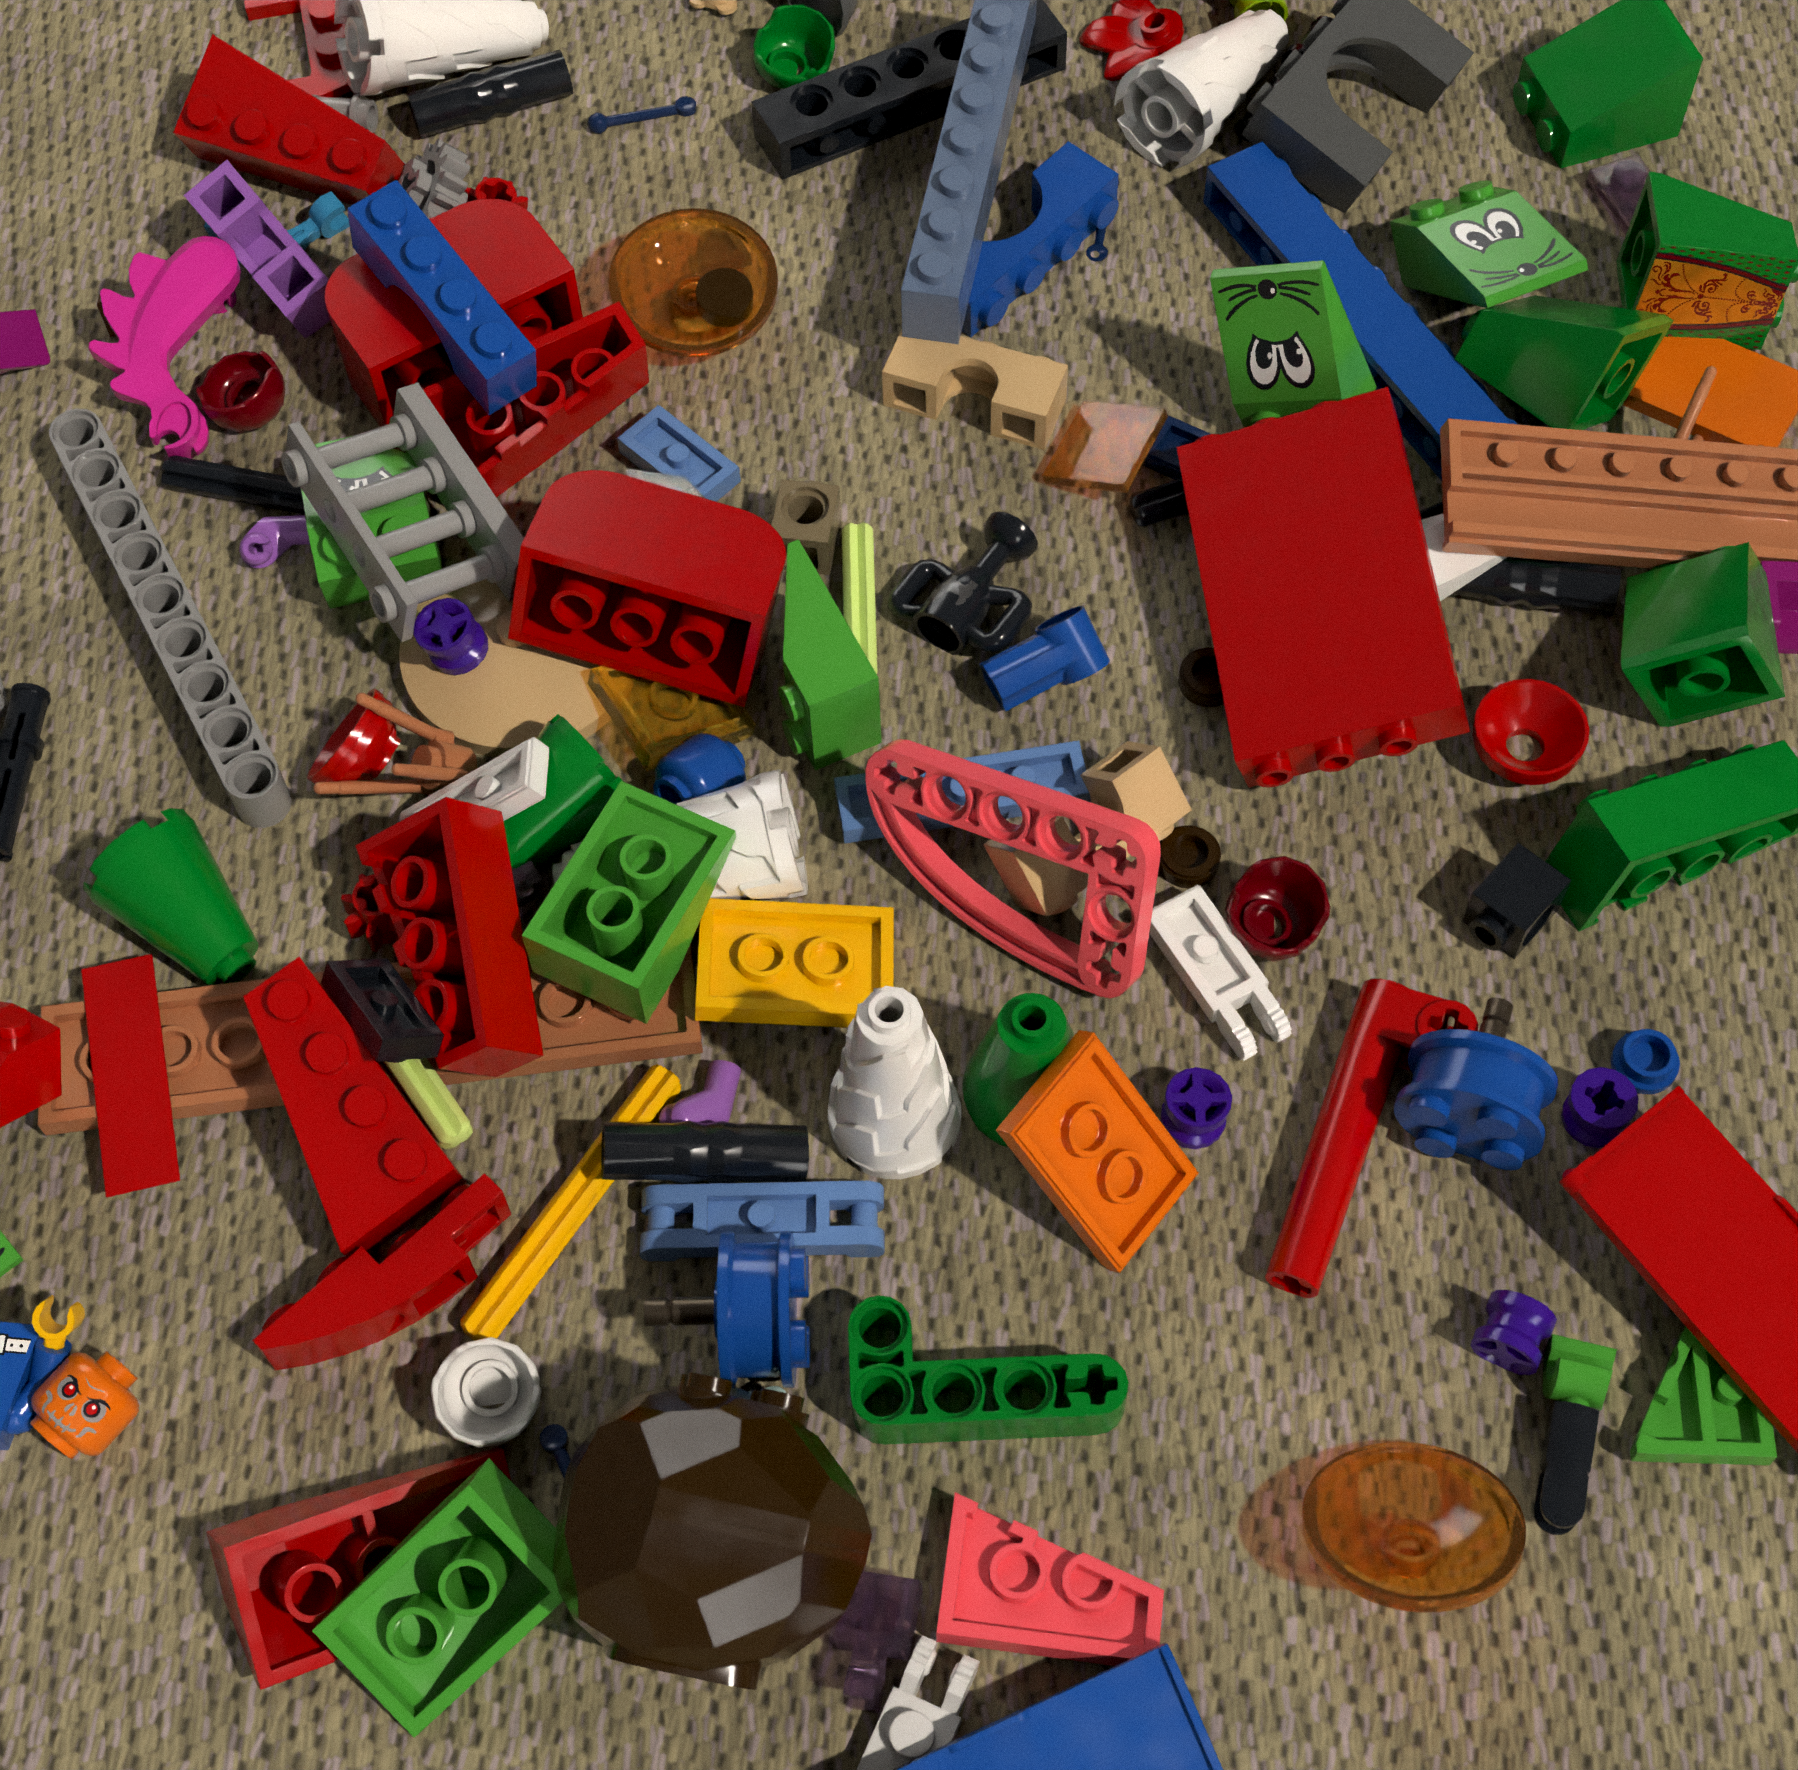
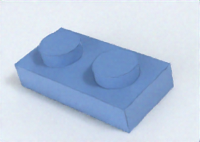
M657 405L617 437L619 452L661 486L686 493L687 481L692 486V495H694V492L699 497L717 502L741 482L740 469L735 463L660 405Z

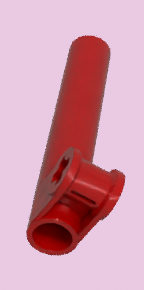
M1380 978L1364 981L1266 1271L1265 1278L1271 1286L1303 1298H1313L1318 1295L1397 1067L1411 1071L1407 1060L1410 1047L1415 1039L1425 1033L1444 1029L1478 1031L1476 1016L1466 1005L1458 1001L1447 1000L1412 990L1391 980ZM1449 1017L1455 1019L1454 1027L1448 1025Z

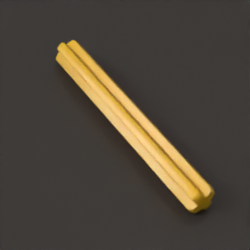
M661 1065L651 1066L609 1122L657 1123L662 1109L667 1104H671L680 1093V1079ZM602 1132L461 1318L460 1326L463 1332L475 1341L488 1337L497 1339L614 1182V1180H602L601 1177Z

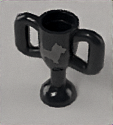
M993 512L987 518L984 524V536L988 547L974 566H966L955 571L946 564L934 559L919 560L911 565L889 594L888 609L897 619L913 623L916 632L924 641L952 655L960 654L968 643L985 652H999L1009 646L1030 618L1032 602L1020 590L994 585L993 579L1006 561L1014 562L1028 559L1038 549V541L1028 525L1009 513ZM935 578L940 582L923 604H912L929 580ZM991 605H1009L989 632L985 633L980 629Z

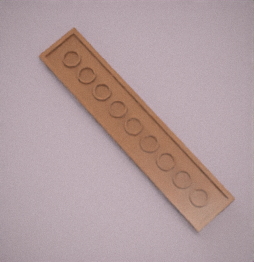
M692 941L678 973L647 1024L533 972L527 955L544 1056L498 1077L442 1070L438 1068L435 1057L427 1059L445 1085L703 1053L700 1021H695L696 978ZM399 962L391 963L414 993L417 986L410 968L400 966ZM324 971L314 973L320 983ZM268 978L157 992L173 1120L285 1106L243 998L244 995ZM85 1001L41 1006V1018L59 1027L61 1032L62 1096L38 1108V1126L45 1136L98 1129ZM383 1061L379 1062L398 1089L403 1091Z

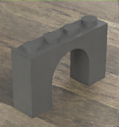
M1337 0L1330 11L1335 15V18L1330 22L1325 17H1322L1303 42L1308 48L1302 55L1294 49L1275 74V77L1280 82L1275 88L1266 82L1246 108L1253 114V117L1241 135L1254 145L1263 141L1277 158L1283 159L1288 164L1292 175L1330 206L1344 213L1347 212L1374 179L1393 151L1340 109L1329 90L1327 73L1339 69H1351L1367 73L1380 80L1414 108L1428 113L1474 54L1473 51L1408 0Z

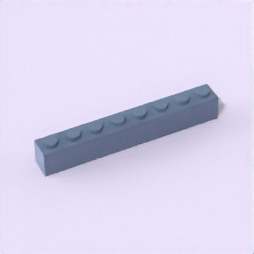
M974 0L901 287L902 337L959 344L1036 21L1037 0Z

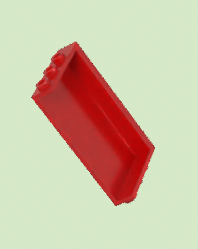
M1388 387L1339 401L1320 402L1308 410L1280 418H1264L1255 422L1252 426L1224 434L1205 435L1193 443L1176 447L1234 759L1248 788L1258 785L1261 787L1281 786L1291 781L1293 776L1317 770L1324 772L1341 771L1352 766L1357 760L1381 754L1385 756L1405 755L1415 750L1418 745L1470 732L1400 424Z

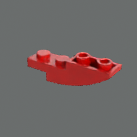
M484 1173L471 1185L464 1184L453 1190L441 1204L440 1212L421 1229H412L400 1236L390 1247L387 1258L380 1264L362 1246L351 1256L336 1259L321 1272L316 1286L295 1304L283 1305L272 1313L264 1323L262 1332L252 1341L266 1361L276 1371L311 1365L349 1354L379 1342L416 1323L448 1302L478 1278L467 1253L511 1215L503 1191Z

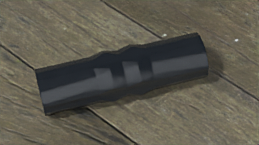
M556 50L511 64L494 65L484 72H469L459 79L407 93L406 95L420 138H424L469 124L486 123L497 116H511L523 108L572 95L573 87L561 50Z
M1507 557L1451 595L1492 600L1503 605L1522 604L1533 609L1553 608L1612 617L1619 593L1621 566Z
M690 1120L676 1123H603L601 1140L602 1180H661L683 1184L701 1181L710 1183H732L737 1181L806 1182L809 1162V1142L806 1125H744L726 1121L704 1124Z

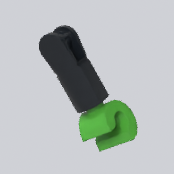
M1552 1334L1548 1340L1543 1359L1542 1392L1546 1399L1555 1401L1549 1408L1540 1463L1542 1472L1539 1475L1534 1518L1545 1532L1552 1535H1563L1568 1533L1582 1519L1585 1512L1588 1474L1591 1471L1599 1411L1602 1410L1617 1349Z

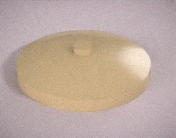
M487 579L419 603L416 612L417 618L426 605L444 598L458 599L467 605L475 621L482 626L488 637L486 656L475 669L460 675L444 674L435 667L428 653L423 651L414 637V631L412 639L402 643L400 641L399 661L401 675L410 702L417 714L426 724L434 728L452 731L454 733V744L469 747L476 754L490 757H498L532 737L536 738L546 723L557 714L563 716L586 739L607 724L621 709L632 692L638 677L508 639L513 601L508 602L496 582L491 583ZM456 634L453 636V642L460 636V634Z

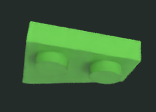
M1684 1325L1630 1449L1631 1461L1769 1466L1777 1458L1773 1425Z

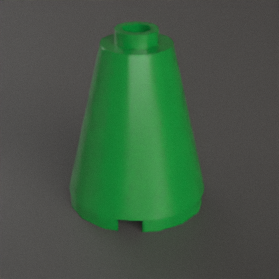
M559 714L548 721L536 737V739L549 747L545 799L504 821L514 881L557 858L564 852L571 850L570 845L582 842L619 783L623 781L619 776L616 777L604 763L605 760Z
M170 808L161 811L168 821L151 828L143 819L113 840L89 868L97 878L94 884L91 885L85 882L83 884V890L95 905L207 985H216L221 982L224 984L239 982L252 971L256 965V960L253 956L258 950L259 943L196 822L184 809Z
M1025 993L1010 999L1000 1010L966 1066L962 1082L965 1106L977 1129L998 1145L1008 1147L996 1132L997 1127L1074 1037V1033L1062 1008L1053 999L1038 993Z

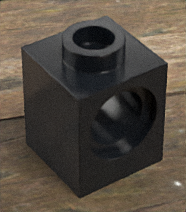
M1517 843L1472 893L1462 922L1469 926L1470 933L1482 946L1493 951L1501 949L1515 959L1560 909L1571 879Z

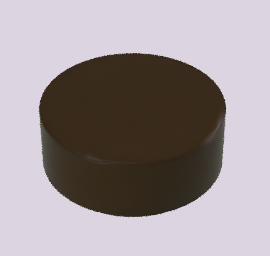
M718 268L706 273L696 286V304L700 316L707 323L723 328L733 327L744 322L753 309V288L749 279L743 273L731 268Z
M1211 647L1200 648L1189 653L1183 659L1179 670L1178 684L1182 694L1190 702L1202 707L1224 705L1214 648Z
M1192 825L1179 826L1174 828L1169 836L1160 841L1161 857L1159 872L1169 883L1177 887L1190 889L1196 885H1206L1217 874L1221 859V849L1216 838L1207 830Z

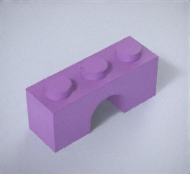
M228 160L224 161L184 194V197L217 236L232 247L236 258L304 338L315 333L330 321L325 304V288L329 279L298 242L292 238Z

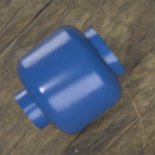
M699 733L691 736L662 756L655 767L654 795L676 804L746 781L744 757L734 744L729 741H723L715 735Z

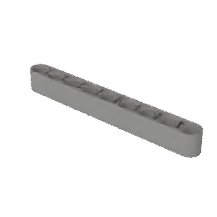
M75 408L61 413L50 425V440L237 815L245 824L254 828H266L276 825L286 817L292 803L290 792L279 766L103 424L94 412L87 409ZM265 788L258 793L251 794L258 789Z

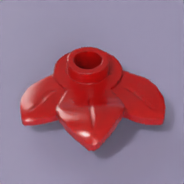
M1119 0L1112 4V16H1102L1092 21L1079 38L1080 43L1084 47L1109 53L1104 69V77L1106 80L1116 81L1120 80L1138 63L1157 57L1180 44L1184 33V25L1181 16L1176 11L1167 8L1157 9L1149 0Z

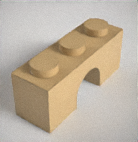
M901 329L882 370L883 406L937 420L943 405L951 397L961 393L981 394L991 400V436L1045 450L1067 398L1068 365L1053 361L1044 356H1033L1000 347L992 342L978 341L960 336L959 344L902 337Z
M1127 741L1080 775L1090 793L1092 803L1140 819L1154 830L1159 841L1172 833L1175 822L1192 811L1160 746ZM1057 816L1055 827L1058 835L1069 844L1079 845L1081 841L1080 833L1073 836L1064 818ZM1022 817L1012 824L1021 825ZM991 839L983 844L1013 901L1021 909L1044 916L1056 915L1072 907L1079 899L1078 893L1087 888L1089 877L1087 873ZM1121 840L1116 844L1126 849V858H1128L1130 854L1127 853V843ZM1097 844L1095 848L1096 851L1099 850L1102 847V845Z

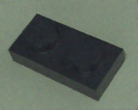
M387 958L327 961L321 984L376 1062L399 1063L408 1059L438 1057L444 1034Z

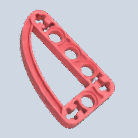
M898 739L892 741L876 751L868 759L865 771L867 795L881 832L894 853L910 873L955 916L982 936L1022 961L1061 981L1100 997H1118L1141 977L1145 966L1161 857L1159 839L1147 823L1138 818L910 740ZM893 761L897 763V769L891 766ZM900 775L908 777V779L903 782L900 780ZM943 776L957 780L963 787L966 798L964 805L955 804L945 795L942 788ZM999 796L1009 797L1017 803L1022 812L1023 820L1021 825L1012 824L1001 815L998 808ZM916 813L1089 874L1080 945L1035 923L975 882L938 846ZM1057 816L1066 817L1075 823L1080 832L1081 841L1079 845L1069 844L1058 835L1055 827ZM1121 840L1126 842L1127 853L1136 857V859L1132 862L1127 860L1126 849L1116 844ZM1097 844L1102 845V847L1096 851L1095 848ZM1107 895H1116L1128 904L1132 915L1131 922H1120L1109 913L1106 907ZM1114 942H1117L1119 944L1112 950L1110 965V962L1102 957L1113 948ZM1111 967L1114 970L1119 971V973L1115 975L1114 973L1110 972Z

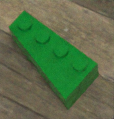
M1785 740L1758 748L1754 744L1745 745L1726 758L1713 762H1708L1707 759H1700L1687 765L1680 772L1661 778L1658 774H1651L1641 778L1631 787L1612 793L1608 789H1602L1583 799L1575 809L1576 817L1545 860L1546 863L1571 879L1561 907L1578 932L1597 924L1599 921L1597 917L1603 908L1618 901L1624 911L1646 902L1648 899L1646 895L1662 887L1672 876L1678 885L1682 886L1712 870L1720 863L1723 857L1728 864H1731L1797 834L1798 757Z

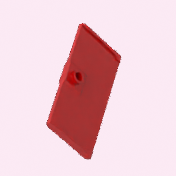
M1678 1085L1596 1154L1590 1155L1576 1168L1565 1170L1559 1183L1798 1453V1212L1784 1197L1777 1195Z

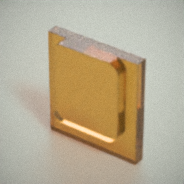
M1083 401L1042 474L1045 484L1127 493L1168 418L1165 408Z

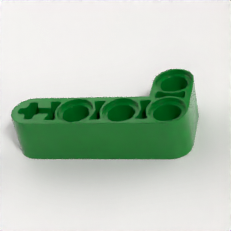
M878 1295L866 1298L857 1304L850 1314L848 1343L852 1416L856 1429L862 1437L872 1443L889 1445L1091 1436L1109 1432L1119 1424L1124 1415L1129 1382L1125 1370L1118 1361L1107 1355L1090 1353L913 1361L911 1320L908 1311L902 1303L891 1297ZM877 1327L890 1328L899 1336L893 1344L883 1348L872 1347L863 1340L868 1331ZM1063 1384L1065 1385L1063 1395L1065 1408H1055L1057 1385ZM1087 1385H1099V1391L1105 1397L1104 1404H1091L1090 1396L1086 1393ZM1025 1387L1038 1392L1043 1401L1034 1409L1020 1410L1010 1405L1006 1396L1016 1388ZM955 1390L968 1395L972 1400V1404L963 1412L954 1414L940 1409L935 1401L944 1392ZM882 1393L891 1394L902 1403L895 1413L884 1417L873 1415L864 1406L870 1398Z

